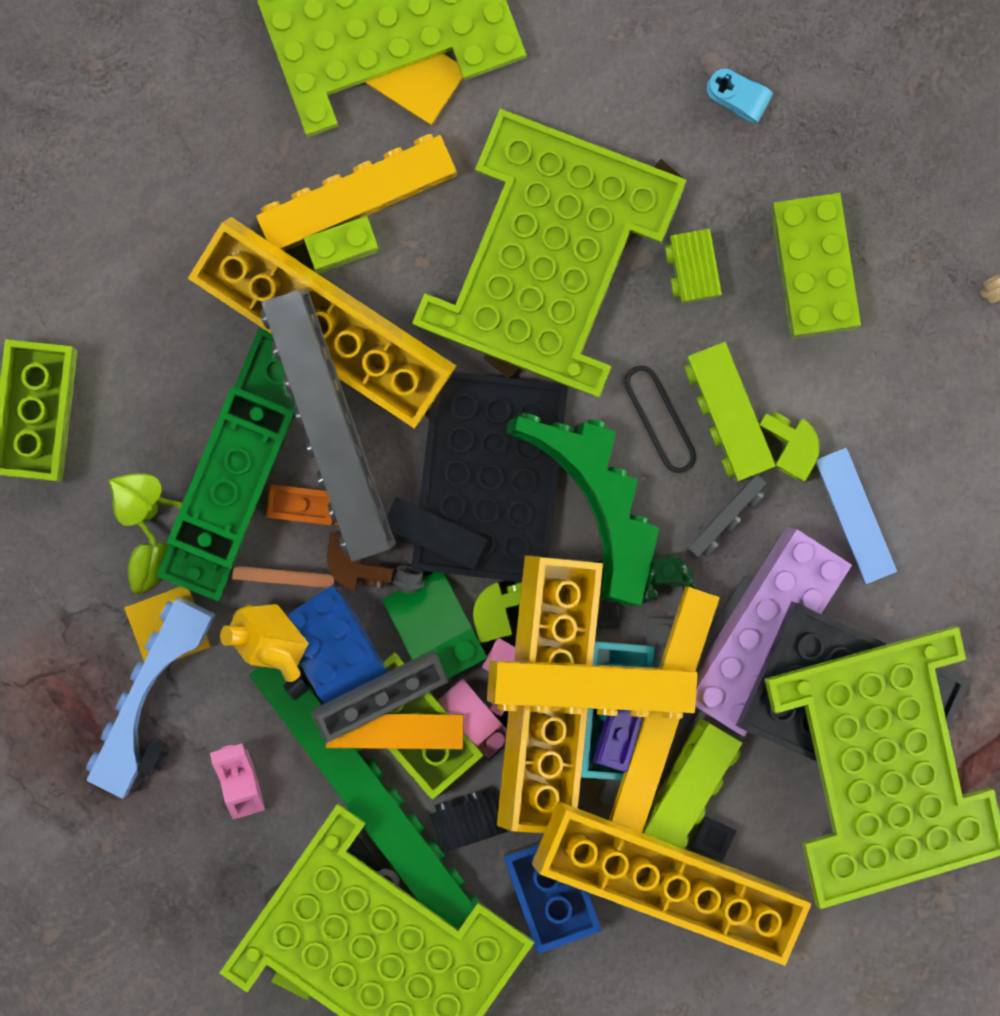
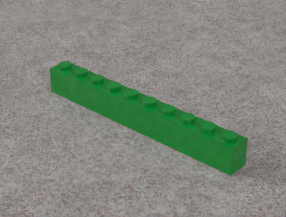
M299 663L297 667L299 670H301L302 666ZM259 666L248 674L350 811L366 822L363 828L418 901L459 930L478 902L482 904V902L475 894L470 897L462 888V885L466 882L455 867L450 870L441 860L446 855L442 853L441 848L434 840L428 843L421 833L425 829L423 824L414 813L409 816L400 806L405 802L394 786L389 789L380 779L384 776V773L373 759L367 762L360 753L364 748H326V742L322 738L310 713V710L323 704L309 680L306 681L301 675L303 682L308 687V691L295 701L284 689L283 684L287 681L279 669Z

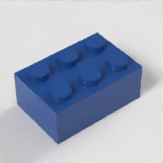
M331 585L286 615L309 643L299 663L318 697L324 703L389 672L350 603L334 585Z
M541 841L503 854L538 954L602 931L588 892L543 876L534 868L532 861Z

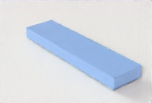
M847 447L817 459L815 464L864 584L897 572Z

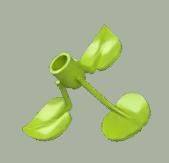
M133 473L109 479V485L112 493L113 513L116 520L124 526L139 525L149 540V544L143 543L134 549L128 563L129 586L132 592L137 595L148 591L163 580L156 577V574L169 546L164 542L156 544V538L145 524V520H150L156 515L158 503L180 509L182 502L161 498V484L153 475Z

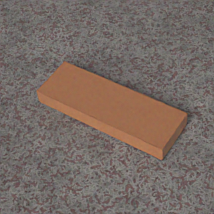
M241 566L233 567L232 574L233 580L318 588L335 586L336 582L334 577L328 574Z

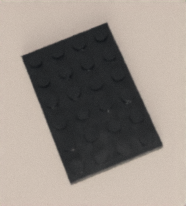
M452 372L430 408L419 508L488 540L474 570L414 543L412 570L522 582L525 555L548 557L559 464L551 456L531 443L507 434L506 430L509 420L518 416L521 417L523 413L540 417V423L552 426L553 423L564 424L568 386L556 383Z
M791 601L736 726L817 761L805 706L780 713L772 712L765 678L883 646L886 643ZM939 667L935 668L947 727L949 728L969 681Z

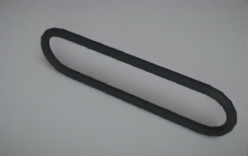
M647 366L633 367L625 376V387L665 466L676 473L686 472L693 466L696 455L684 428L654 371ZM641 370L649 373L690 451V461L685 467L676 468L667 460L630 387V378L636 371Z

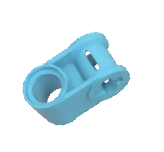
M730 69L716 71L706 86L707 94L711 100L731 110L739 117L758 124L773 96V92L767 87L749 80ZM722 79L728 81V89L724 93L718 91V83Z

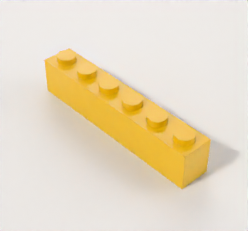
M432 134L422 136L414 141V147L404 151L401 147L395 148L383 155L384 160L373 165L371 161L363 162L353 168L354 173L343 178L340 174L331 176L322 181V187L313 191L309 187L299 190L291 195L293 200L280 205L279 201H275L261 208L262 213L256 215L266 240L286 252L304 244L305 237L371 215L457 177L456 168L441 135L433 137Z
M489 660L487 701L497 704V710L518 711V705L531 706L530 711L551 713V707H564V713L584 714L585 708L597 709V714L617 716L618 710H630V716L650 717L651 711L663 712V717L683 719V713H695L697 672L688 669Z

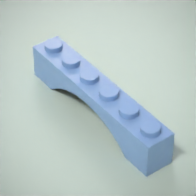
M182 597L176 598L173 603L167 602L160 615V619L164 623L159 633L153 631L145 646V649L149 651L145 662L139 661L130 677L134 684L129 693L123 692L116 705L115 710L119 711V715L115 723L109 721L100 738L105 743L100 753H93L86 766V770L90 771L86 781L122 799L128 795L139 773L137 769L142 760L139 751L138 728L146 696L157 677L172 661L202 645L216 614Z

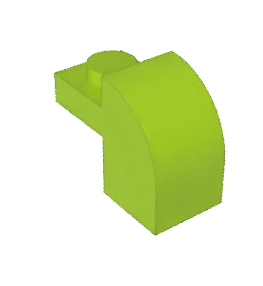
M773 412L772 416L766 413L759 422L761 430L785 443L775 461L776 467L774 468L800 483L805 482L819 455V440L815 430L803 418L798 421L793 429L789 426L791 421L783 415Z
M497 582L487 587L479 595L473 610V620L479 643L512 635L505 608L520 604L522 583L506 587L508 594L501 595Z

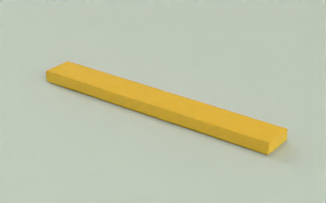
M685 586L659 668L696 671L720 597ZM651 711L650 717L643 718L628 772L623 774L609 821L641 833L643 832L680 719L663 717V712Z

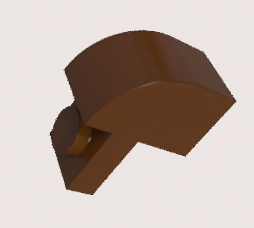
M330 532L327 564L330 573L339 584L357 591L359 578L365 579V586L384 588V582L392 583L393 569L361 564L362 559L351 562L349 554L345 555L340 545L339 536L342 534Z

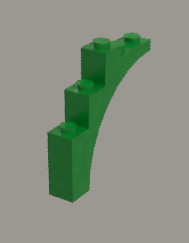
M523 413L521 417L518 416L509 420L506 430L507 434L527 441L551 456L572 477L584 494L596 520L602 545L603 576L599 599L628 607L641 606L660 527L650 525V519L642 516L630 515L629 519L638 479L628 477V471L620 468L609 467L607 471L616 431L606 429V423L593 419H587V422L575 425L573 432L572 427L565 424L553 423L552 426L540 423V417Z

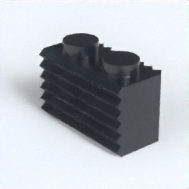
M486 788L467 794L468 801L455 804L454 799H450L435 805L436 811L430 813L442 853L507 832V829L497 826L499 804L495 792L488 794Z

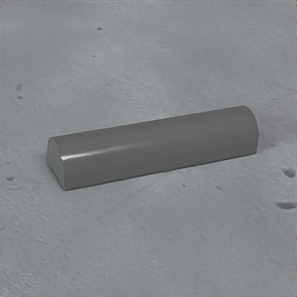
M431 650L310 710V713L322 738L328 743L448 683V679L436 652Z

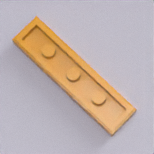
M384 714L326 743V748L463 749V714Z

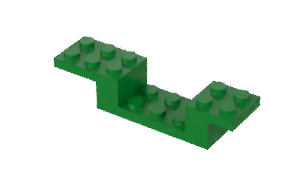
M258 328L235 386L231 385L166 542L169 546L156 574L158 578L218 602L221 599L244 543L243 537L280 447L284 446L296 417L294 408L297 404L293 393L289 394L284 385L283 375L286 373L282 361H277L272 350L273 335L261 328Z

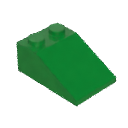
M433 572L424 577L425 583L422 589H417L414 593L397 591L383 598L382 601L411 659L413 660L434 650L448 679L487 659V656L444 573Z

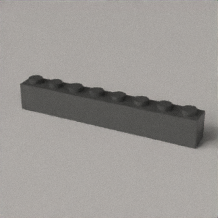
M304 287L261 302L263 309L260 311L264 326L267 329H271L274 338L272 350L277 361H282L286 373L283 375L284 385L288 393H293L297 404L294 408L295 416L299 425L305 427L308 439H306L307 451L311 458L316 459L320 471H317V479L323 491L327 490L331 502L328 503L329 514L334 523L338 522L342 534L339 536V541L344 554H349L352 562L390 550L396 542L308 288Z

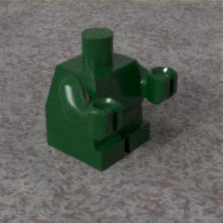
M681 552L652 557L644 592L646 600H650L651 597L657 599V590L666 589V585H669V588L683 586V592L685 586L696 589L693 572L685 562H682Z

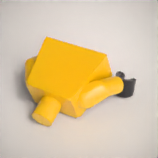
M249 604L238 609L232 617L230 626H224L221 629L220 640L224 646H234L244 661L250 665L279 669L287 681L283 684L284 689L296 701L308 691V687L303 682L297 666L309 643L278 604L252 606Z

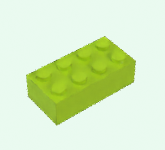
M834 193L774 202L770 207L790 339L856 330L861 326L841 194Z
M5 339L0 377V476L63 483L78 350L74 347Z
M394 652L384 661V664L388 671H391L405 664V662ZM428 692L386 714L448 713L433 694ZM464 732L463 749L388 748L432 800L484 755Z

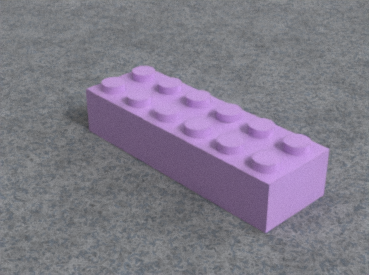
M786 527L695 671L697 672L695 707L744 737L748 731L739 728L736 724L791 601L822 614L852 565L798 529Z

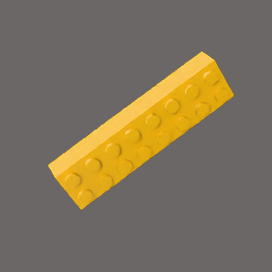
M233 217L221 223L187 278L271 334V329H267L264 326L260 311L263 309L261 302L307 287L338 378L414 429L423 419L456 368L455 364Z
M525 555L514 661L593 664L603 563ZM518 705V711H509L497 826L515 832L545 833L558 801L578 808L588 708H585L584 714L564 713V707H551V713L530 711L531 706Z
M559 801L555 806L532 861L534 868L543 876L786 966L812 904L799 892Z

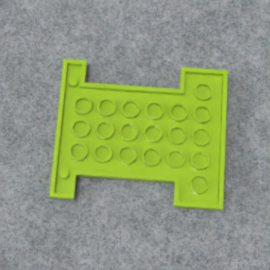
M257 0L307 138L339 127L328 95L452 50L464 81L527 58L506 0Z
M499 109L475 171L504 183L503 190L456 305L424 293L412 325L599 399L612 367L582 355L596 316L630 232L662 244L687 180L506 110Z
M959 627L943 628L765 678L772 712L780 713L801 706H805L833 831V833L801 842L817 908H827L1000 856V814L995 791L988 787L962 795L935 668L966 660Z
M338 803L220 971L221 975L245 992H248L266 965H268L339 1016H483L530 950L534 941L479 902L459 930L347 851L366 822Z

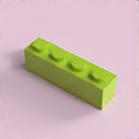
M726 342L688 356L686 358L688 365L683 366L689 384H696L700 396L696 397V402L702 416L708 414L713 427L708 428L712 442L715 447L721 446L725 458L721 459V464L727 478L733 477L735 483L776 467Z
M700 718L657 789L642 833L685 849L689 840V832L694 824H699L705 815V805L711 795L714 796L719 792L723 784L722 777L728 767H732L737 762L741 753L739 748L742 742Z

